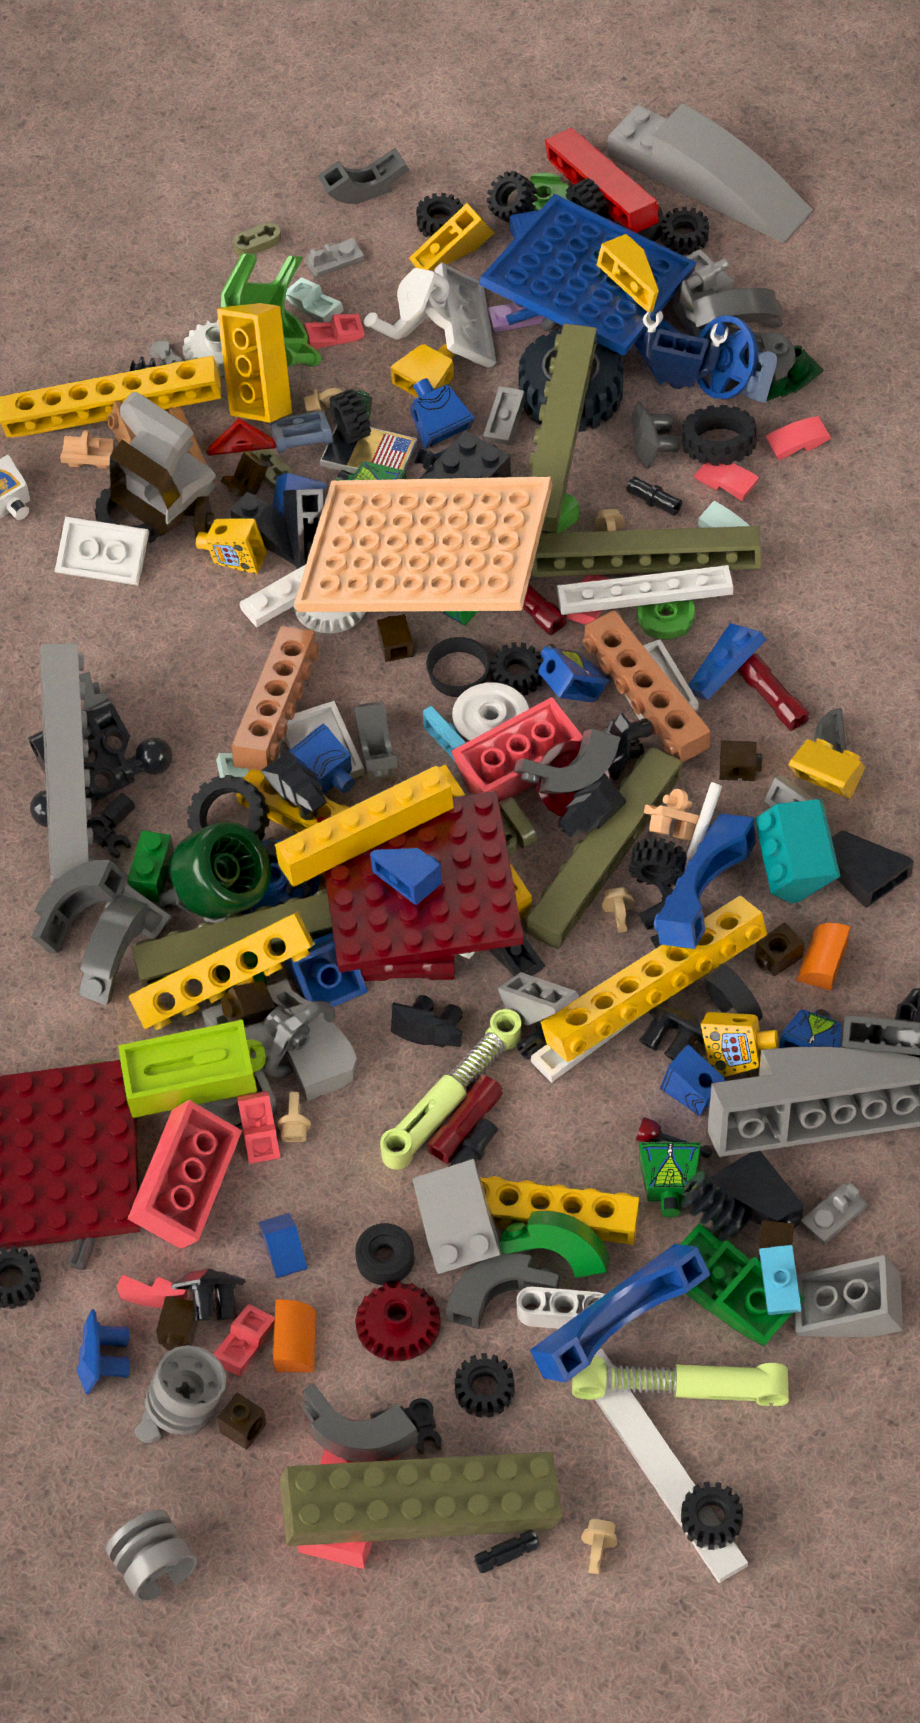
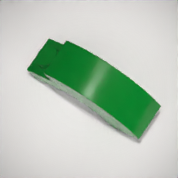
M556 1211L531 1212L527 1225L515 1223L503 1230L499 1241L502 1254L536 1248L555 1251L568 1261L575 1278L606 1273L610 1262V1256L604 1243L588 1225L573 1216Z

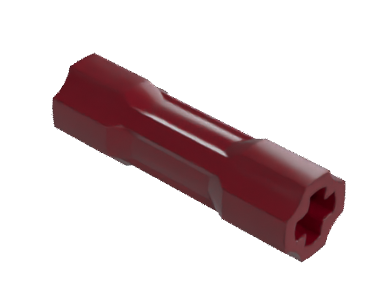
M528 583L523 609L534 618L535 623L547 634L553 635L567 624V615H561V610L554 603L547 601Z
M753 653L737 672L773 708L776 716L789 731H793L807 723L810 712L796 697H793L772 674L770 667L758 654Z
M454 955L366 968L361 969V974L364 981H386L390 978L455 980Z
M481 1075L468 1091L467 1097L444 1126L440 1127L429 1141L427 1151L444 1163L449 1164L461 1149L460 1145L463 1140L468 1137L485 1113L489 1112L503 1095L501 1085L487 1075Z

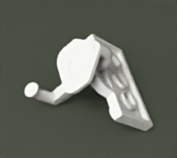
M440 263L435 268V272L414 268L401 281L397 292L401 318L394 325L379 319L377 314L373 312L369 313L364 319L366 327H371L377 332L399 340L407 337L429 316L438 326L445 330L447 349L487 368L493 367L497 363L484 287L479 285V280L444 263Z

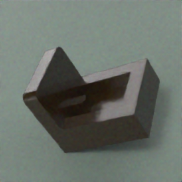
M243 452L234 475L223 476L221 482L235 496L243 497L247 492L256 495L269 466L252 452Z
M197 497L184 511L185 516H194L195 538H197L199 532L208 533V529L210 530L214 522V513H211L209 497Z

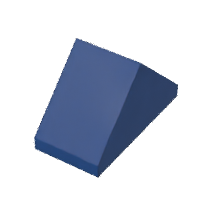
M290 473L277 476L272 507L284 517L283 490L324 489L327 486L322 481Z
M290 1213L258 1222L276 1278L308 1269L297 1227Z

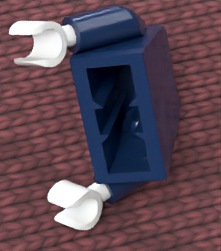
M651 310L645 314L643 323L648 327V331H645L643 356L651 368L654 369L655 377L658 380L669 382L670 386L675 389H680L684 386L693 387L696 379H703L715 369L722 349L719 346L720 343L727 339L728 327L725 334L719 336L715 333L717 324H715L711 331V339L713 341L712 344H709L708 339L658 329L656 332V327L663 320L662 312L659 311L657 313L656 322L650 318Z

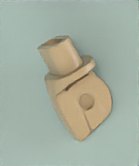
M330 388L320 393L319 389H315L314 394L304 397L307 413L322 410L325 413V410L330 408L329 398L342 391L338 388Z
M617 509L600 510L595 520V527L598 531H616L623 529L625 526V519Z
M624 887L607 889L604 892L605 898L602 901V908L605 912L615 913L618 933L627 932L626 910L633 908L634 899Z
M290 1092L289 1114L284 1115L277 1122L283 1142L306 1141V1132L311 1128V1122L303 1115H300L299 1092Z
M591 1519L589 1520L588 1528L582 1533L581 1539L583 1543L592 1546L588 1573L599 1574L603 1548H614L617 1545V1536L614 1534L616 1526L613 1522Z

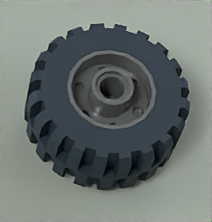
M558 329L550 331L547 336L543 334L536 338L535 343L531 342L527 346L519 360V390H525L526 392L523 409L527 415L532 414V420L539 425L542 423V421H539L541 404H546L548 398L544 397L545 384L547 380L551 381L553 375L549 373L550 361L552 357L557 356L558 352L554 350L556 334L562 333ZM598 343L578 432L585 431V427L589 425L592 429L600 426L601 419L605 422L612 417V411L616 412L620 407V401L623 398L624 368L621 355Z

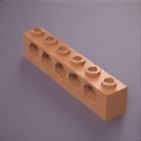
M613 610L586 624L585 638L583 639L586 650L590 654L594 653L598 658L605 674L609 673L612 676L618 691L621 694H626L630 699L633 710L638 715L641 714L644 718L648 719V722L652 725V734L659 736L668 755H673L683 763L710 749L711 731L617 612Z
M285 626L280 627L231 745L234 767L261 771L270 765L272 761L277 760L279 743L281 740H285L288 729L287 723L289 720H293L295 715V703L302 698L303 683L310 678L311 663L318 658L319 644L315 643L314 631Z

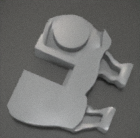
M287 979L267 986L275 1008H288L296 1015L303 1012L312 1003L293 992ZM221 1004L201 1011L206 1027L229 1023L227 1017L222 1012ZM320 1013L307 1025L310 1028L308 1043L300 1050H287L279 1063L280 1065L289 1061L307 1101L343 1088L354 1079L357 1068V1058L350 1042L337 1026L324 1019L323 1013ZM265 1023L246 1027L247 1039H254L262 1043L267 1057L271 1052L274 1037L268 1033ZM252 1052L251 1057L256 1058V1053ZM262 1067L259 1071L254 1072L257 1087L256 1093L269 1092L272 1114L278 1113L276 1099ZM237 1097L198 1104L235 1127L242 1125Z

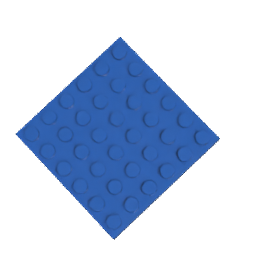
M554 194L482 274L479 285L562 326L566 323L597 328V343L624 356L647 329L643 323V318L647 311L596 265L602 243L627 234L644 249L659 290L653 312L650 314L651 320L656 318L657 313L675 295L682 281L687 280L694 272L697 262Z

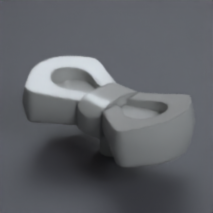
M157 341L150 348V355L160 358V360L166 359V364H171L173 360H176V362L183 361L182 358L174 355L168 341Z
M145 1399V1412L142 1415V1422L135 1428L134 1433L140 1441L153 1443L161 1439V1432L148 1414Z

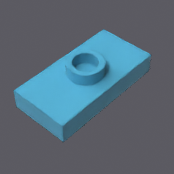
M432 706L423 710L424 729L454 760L452 750L466 742L459 736L456 727L451 722L447 723Z
M792 1245L759 1249L768 1315L801 1312Z

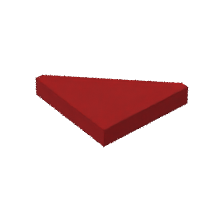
M238 418L206 449V454L212 456L276 448L274 438Z

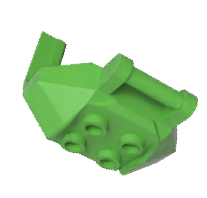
M243 253L222 290L221 307L255 303L280 306L287 367H292L295 364H305L309 367L318 366L321 362V354L307 343L308 334L300 320L284 308L289 283L303 257L288 256L272 283L248 282V279L257 262V255Z

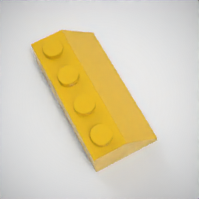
M255 303L218 308V322L230 415L271 423L292 414L280 306Z

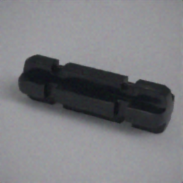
M528 1530L521 1533L518 1539L513 1537L491 1547L490 1552L484 1550L474 1556L475 1565L480 1573L488 1572L494 1569L493 1566L495 1564L499 1567L523 1556L522 1552L524 1551L529 1553L538 1549L539 1540L533 1530Z

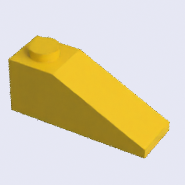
M466 203L415 251L409 259L416 268L434 271L440 263L449 264L476 251L495 232Z
M627 234L602 243L596 265L647 312L649 310L653 312L659 290L644 249Z

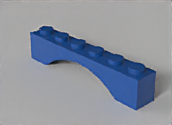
M719 813L713 825L708 827L707 835L702 842H699L697 852L692 859H689L682 877L677 879L676 887L671 895L667 896L663 909L655 916L654 929L658 931L659 943L661 945L696 948L705 932L703 909L699 901L708 884L721 872L747 859L756 844L753 817Z
M680 1244L672 1245L530 1349L543 1378L566 1383L589 1366L600 1347L624 1325L649 1309L687 1293L710 1276L698 1247Z

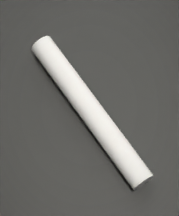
M712 782L710 784L686 854L685 869L689 859H692L697 852L699 842H702L706 836L722 786Z

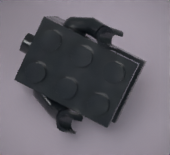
M464 431L449 448L436 454L427 449H418L414 460L415 464H423V468L427 470L420 479L511 477L510 455L501 451L496 445L487 443L467 431Z

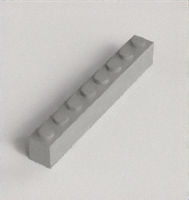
M78 643L41 644L39 651L51 885L74 867L94 860V857H88V846L93 845L92 827L87 828L86 817L91 816V798H85V787L90 786L89 769H84L83 759L88 758V740L82 739V729L87 728L86 711H81V700H85V682H80L79 671L84 670L83 653H78Z

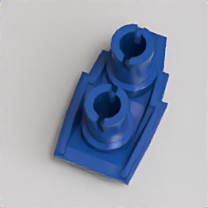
M95 1309L90 1311L83 1326V1343L79 1349V1365L76 1369L86 1394L92 1392L100 1376L127 1378L130 1371V1359L128 1356H101L100 1345L126 1348L129 1342V1327L100 1325V1322H97Z

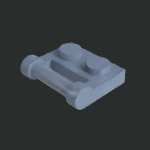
M757 348L756 369L754 375L750 377L747 387L741 393L742 396L766 403L777 364L775 353L771 351L763 352L762 349ZM748 350L746 357H747V360L749 361L750 353H749V350Z
M323 410L282 417L270 423V430L278 453L286 452L287 448L324 442V445L333 443L331 428Z

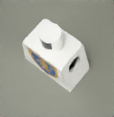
M7 454L0 459V519L11 513L17 520H22L29 513V508L25 504L30 501L28 486Z

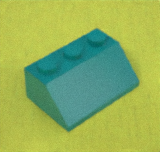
M814 799L776 804L754 818L772 895L789 903H798L840 877L822 800Z

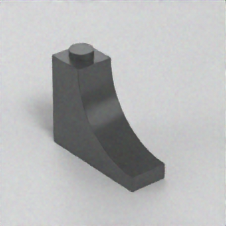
M850 1010L845 1015L842 1047L920 1055V1022L888 1017L881 1013Z

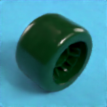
M222 821L193 832L179 843L171 860V880L177 896L190 911L208 919H223L253 907L263 898L271 880V862L263 842L252 830L239 823Z

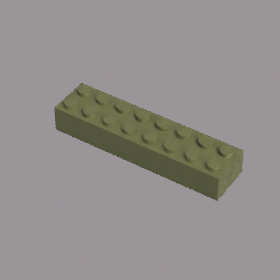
M553 1452L286 1466L279 1479L286 1546L526 1532L528 1530L541 1531L554 1529L562 1519Z

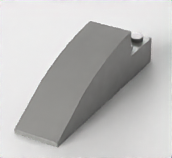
M683 103L667 119L637 105L608 136V157L783 244L813 212V209L759 155L727 130Z
M838 1047L761 1050L758 1077L712 1083L708 1134L719 1157L920 1126V1058L895 1052Z

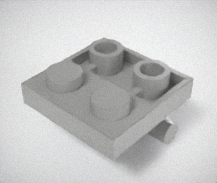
M700 249L686 257L697 262L694 272L686 280L692 294L709 289H714L715 293L733 288L734 280L724 272V270L729 268V263L725 258L714 263Z

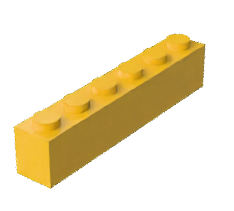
M437 766L415 775L275 844L279 867L291 885L295 887L453 809L451 785Z

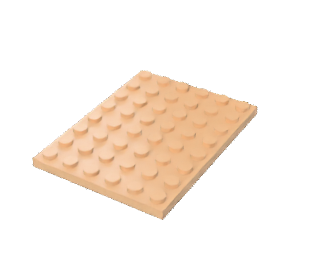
M551 477L331 481L294 603L297 612L522 611L552 489Z

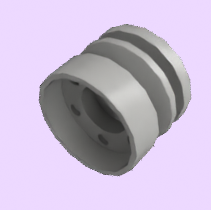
M187 1345L176 1347L167 1352L160 1361L146 1394L145 1404L151 1419L165 1431L178 1435L193 1434L206 1427L225 1390L226 1374L223 1365L215 1355L200 1347Z
M161 1509L146 1512L127 1522L111 1537L106 1546V1552L110 1560L114 1562L118 1572L125 1574L124 1580L135 1599L140 1602L152 1601L163 1595L155 1582L156 1579L167 1573L174 1585L177 1586L189 1577L197 1564L196 1556L186 1541L178 1538V1529L172 1524L168 1513Z

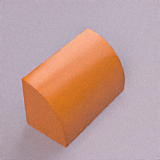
M839 923L818 925L811 936L796 981L831 991L849 942L851 926Z
M276 1299L273 1348L275 1372L315 1371L317 1312L312 1306L295 1300Z

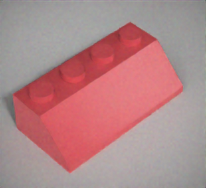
M551 697L452 750V755L469 793L478 794L497 791L499 802L507 797H513L536 784L522 780L521 774L513 772L517 760L525 758L540 763L543 758L542 755L547 753L552 746L565 741L582 742L583 736Z

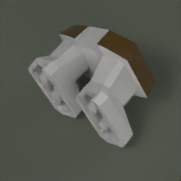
M131 392L120 406V417L136 436L130 444L121 439L110 455L111 500L151 528L159 524L154 530L164 535L181 524L185 509L197 497L210 494L216 486L212 483L216 475L210 467L187 453L194 445L190 441L194 433L189 426L140 393Z

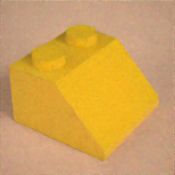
M817 738L816 742L807 739L789 762V767L795 776L851 799L865 769L862 761H859L861 757L848 750H844L843 753L832 749L833 745L822 739Z

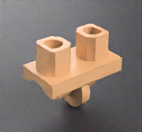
M83 430L82 437L64 436V445L60 456L61 463H68L70 467L90 464L100 469H107L110 466V455L114 451V439L91 438V433L87 430Z
M674 789L670 795L666 794L663 797V802L667 804V807L645 805L644 814L651 815L650 832L669 835L671 822L675 821L672 837L688 841L692 840L699 815L684 812L685 809L689 810L692 807V802L688 800L686 791Z

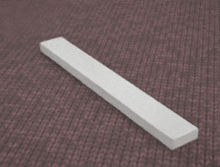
M602 1349L598 1350L594 1356L603 1358L606 1365L613 1367ZM616 1389L611 1392L605 1391V1395L595 1399V1401L682 1528V1502L685 1501V1495L688 1491L693 1493L695 1484L631 1391L628 1392L627 1389H624V1392L621 1389H618L617 1392ZM709 1505L704 1506L699 1511L698 1516L703 1524L707 1526H718L721 1524ZM695 1539L691 1542L718 1583L748 1567L747 1560L734 1541L731 1544L727 1541L726 1547L721 1549L716 1544L714 1545V1550H708V1544H703L702 1548L696 1546L697 1540Z

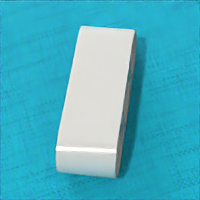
M526 1287L517 1296V1317L520 1322L527 1326L559 1329L605 1294L591 1291ZM528 1304H534L538 1306V1309L527 1310L524 1307ZM560 1307H568L571 1309V1311L568 1313H561L557 1311V1309Z

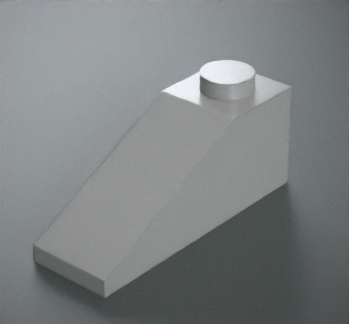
M522 972L498 987L505 1009L515 1011L520 1016L521 1023L527 1026L557 1013L579 997L577 991Z

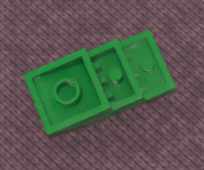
M698 1223L680 1245L698 1247L710 1276L685 1294L734 1330L764 1347L792 1313L768 1315L761 1262L755 1256L749 1259L727 1239L722 1243ZM799 1294L800 1303H802L805 1298Z

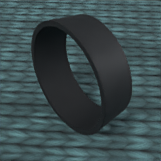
M453 637L439 642L431 649L427 657L426 666L430 680L439 692L447 696L459 697L470 687L486 683L490 669V656L485 647L479 642L466 637ZM464 652L477 657L484 665L485 673L472 684L451 686L436 679L433 675V668L438 660L445 655Z
M720 964L704 980L711 999L722 1013H726L734 1007L737 1014H753L758 1017V1021L763 1018L761 1008L752 992L727 965Z

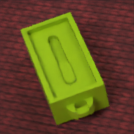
M243 1020L118 1045L126 1097L132 1118L169 1111L188 1100L198 1105L256 1093L257 1087L254 1072L259 1071L266 1063V1052L262 1043L254 1039H247ZM252 1052L256 1053V1058L251 1057Z

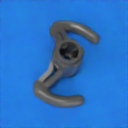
M322 1000L314 1001L303 1012L296 1015L288 1008L277 1007L267 1016L265 1026L268 1028V1033L274 1037L271 1052L266 1057V1063L263 1066L266 1074L273 1078H281L292 1073L291 1065L284 1064L278 1066L287 1050H300L308 1043L310 1028L307 1025L320 1013H323L324 1019L327 1022L334 1021L335 1011L329 1002Z

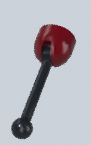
M643 1117L636 1137L638 1142H657L659 1139L668 1142H687L662 1133L660 1125L647 1117ZM709 1145L700 1146L701 1156L708 1158L712 1155L713 1150Z

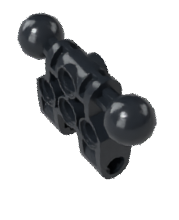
M108 698L82 710L87 713V729L92 737V740H88V749L95 754L94 762L84 761V769H89L90 786L85 787V798H91V804L134 783V776L142 771L156 775L163 773L169 768L173 756L171 747L160 738L151 737L139 743L135 756L127 760L125 759L124 753L130 735L114 705ZM42 730L28 737V740L45 774ZM110 736L119 738L121 748H110L107 745V738ZM98 775L105 776L109 781V787L106 789L98 788L95 785L94 777ZM46 790L37 793L30 802L32 818L36 823L44 827H48Z

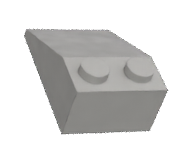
M474 1159L412 1178L428 1245L438 1274L502 1254L499 1245L500 1238Z
M886 1255L797 1275L799 1294L805 1298L801 1303V1312H795L796 1334L798 1336L876 1337L903 1331L901 1276L899 1270Z

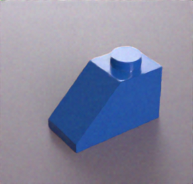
M419 848L374 850L370 853L373 873L415 905L442 884L439 861L432 855H426Z

